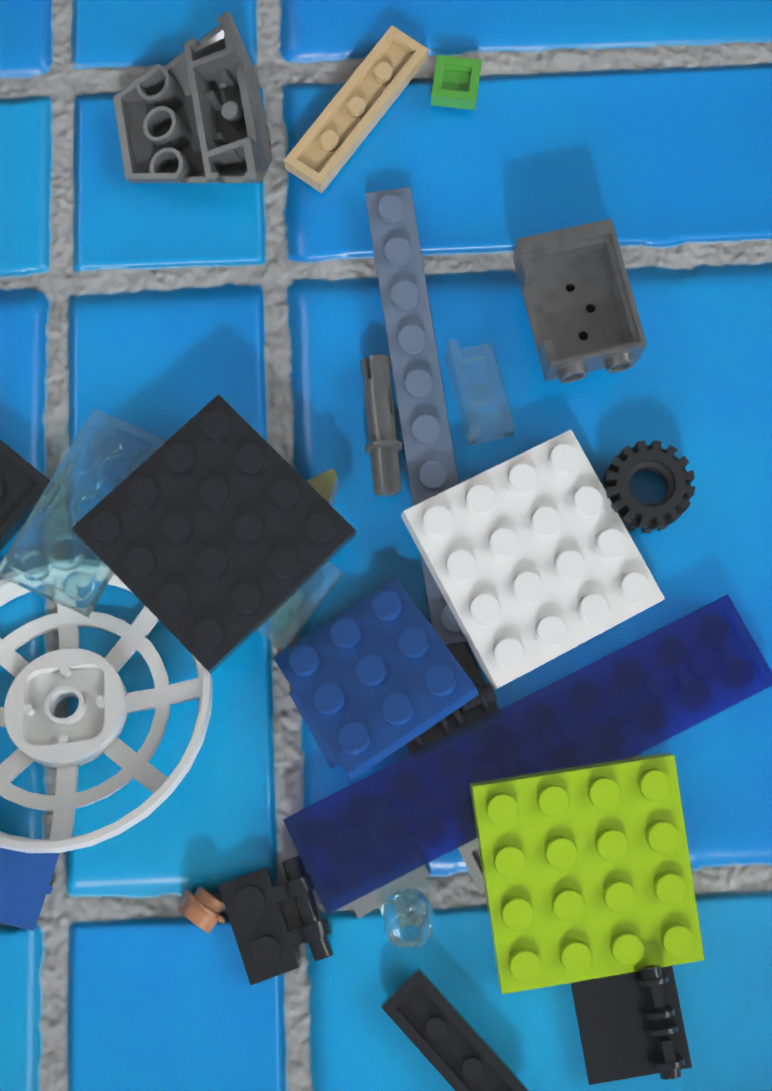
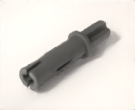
M377 354L369 356L370 359L365 357L360 360L369 443L365 445V453L371 456L375 495L389 497L397 495L401 490L398 452L402 450V442L397 440L390 357Z

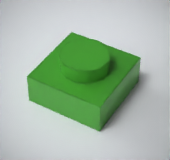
M437 55L431 105L476 110L482 60Z

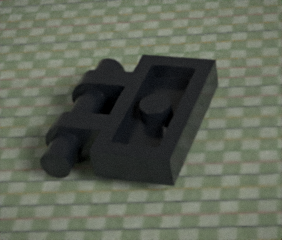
M301 855L281 862L287 881L276 886L274 885L269 867L218 885L250 985L300 968L301 963L295 946L308 942L315 962L334 954L328 938V934L332 933L327 917L321 918L312 891L317 887L312 873H306ZM293 897L302 925L289 930L280 901Z

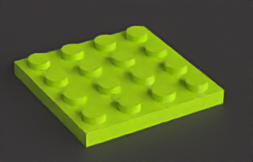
M666 752L469 783L498 986L502 994L638 972L640 967L648 965L667 967L705 960L674 754Z

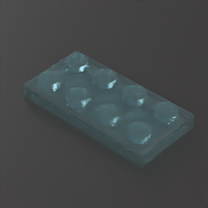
M93 409L0 564V577L89 617L114 573L71 528L167 440L97 409Z

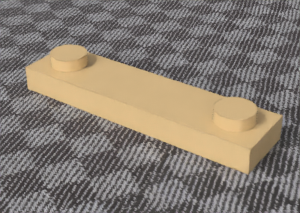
M391 25L284 159L285 169L320 193H323L428 60V48Z

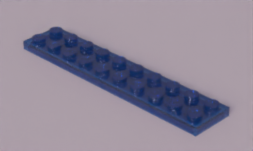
M727 594L283 819L323 907L326 913L329 914L477 838L469 783L632 758L772 686V671Z

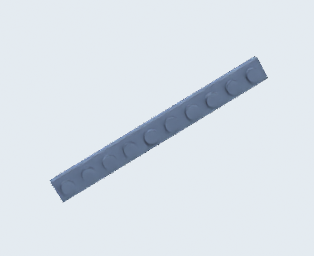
M411 187L365 193L410 494L412 506L458 485V478ZM420 553L431 626L445 645L468 643Z

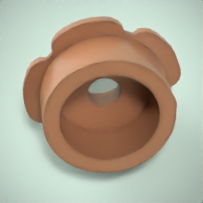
M200 886L195 894L188 890L183 892L186 897L177 910L196 926L210 934L218 921L222 924L225 922L224 917L219 914L224 904Z

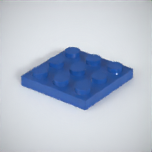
M396 577L273 657L351 781L479 695L474 683Z

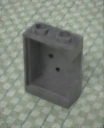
M612 219L517 239L513 263L545 382L559 379V382L563 384L572 383L587 377L588 372L606 368L608 373H617L633 367L636 364L635 362L639 360L647 343Z

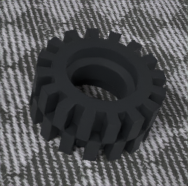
M645 440L639 441L632 448L628 445L614 458L603 477V480H605L603 487L607 498H610L612 502L611 507L615 513L619 514L621 520L627 523L626 529L632 532L636 528L642 529V533H651L654 529L658 531L666 529L687 510L691 504L689 500L695 492V486H691V482L695 479L693 470L687 472L685 468L689 461L685 456L678 459L674 455L678 449L671 445L667 450L662 449L661 441L653 440L651 445H646ZM642 470L658 474L665 484L664 498L655 504H644L636 500L630 491L632 475Z

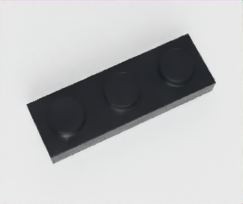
M419 967L381 1003V1008L455 1091H528L526 1085Z

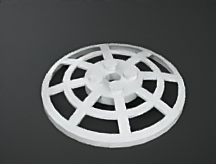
M91 560L58 561L33 566L0 580V607L16 597L53 585L56 586L57 613L30 621L11 632L3 640L0 638V666L15 677L7 693L5 705L0 707V727H6L11 740L18 747L0 764V796L26 808L53 811L50 839H31L0 831V848L25 853H61L90 847L123 833L148 817L174 792L190 770L204 742L212 710V675L193 656L196 664L197 678L170 685L162 658L153 644L146 638L159 621L157 617L146 606H144L131 625L122 619L106 613L88 610L78 611L76 583L78 582L112 585L132 592L103 562ZM79 627L101 629L121 637V639L103 658L92 651L79 648ZM58 630L59 650L48 652L30 663L16 652L19 647L32 639ZM137 650L150 668L155 688L127 693L118 672ZM67 697L79 699L78 708L73 715L67 718L55 717V708L62 699ZM198 699V713L191 740L179 764L170 776L167 777L151 765L149 761L155 754L165 734L170 716V705ZM155 709L150 731L142 747L136 753L118 738L124 728L127 714ZM103 753L122 768L116 775L102 784L82 792H77L78 767L93 761ZM32 762L46 767L57 768L55 795L32 793L14 786L11 782ZM133 778L153 793L142 805L116 822L90 833L73 836L76 808L88 806L109 797L126 786Z

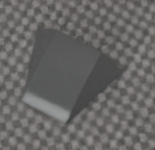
M229 11L217 18L216 20L219 25L200 40L196 41L192 37L183 44L184 52L164 67L156 64L113 97L125 179L129 183H262L272 161L259 83Z

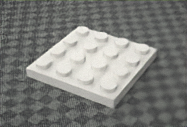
M571 429L404 510L400 515L493 690L665 600L619 514L615 513L611 507L612 502L610 498H607L604 487Z

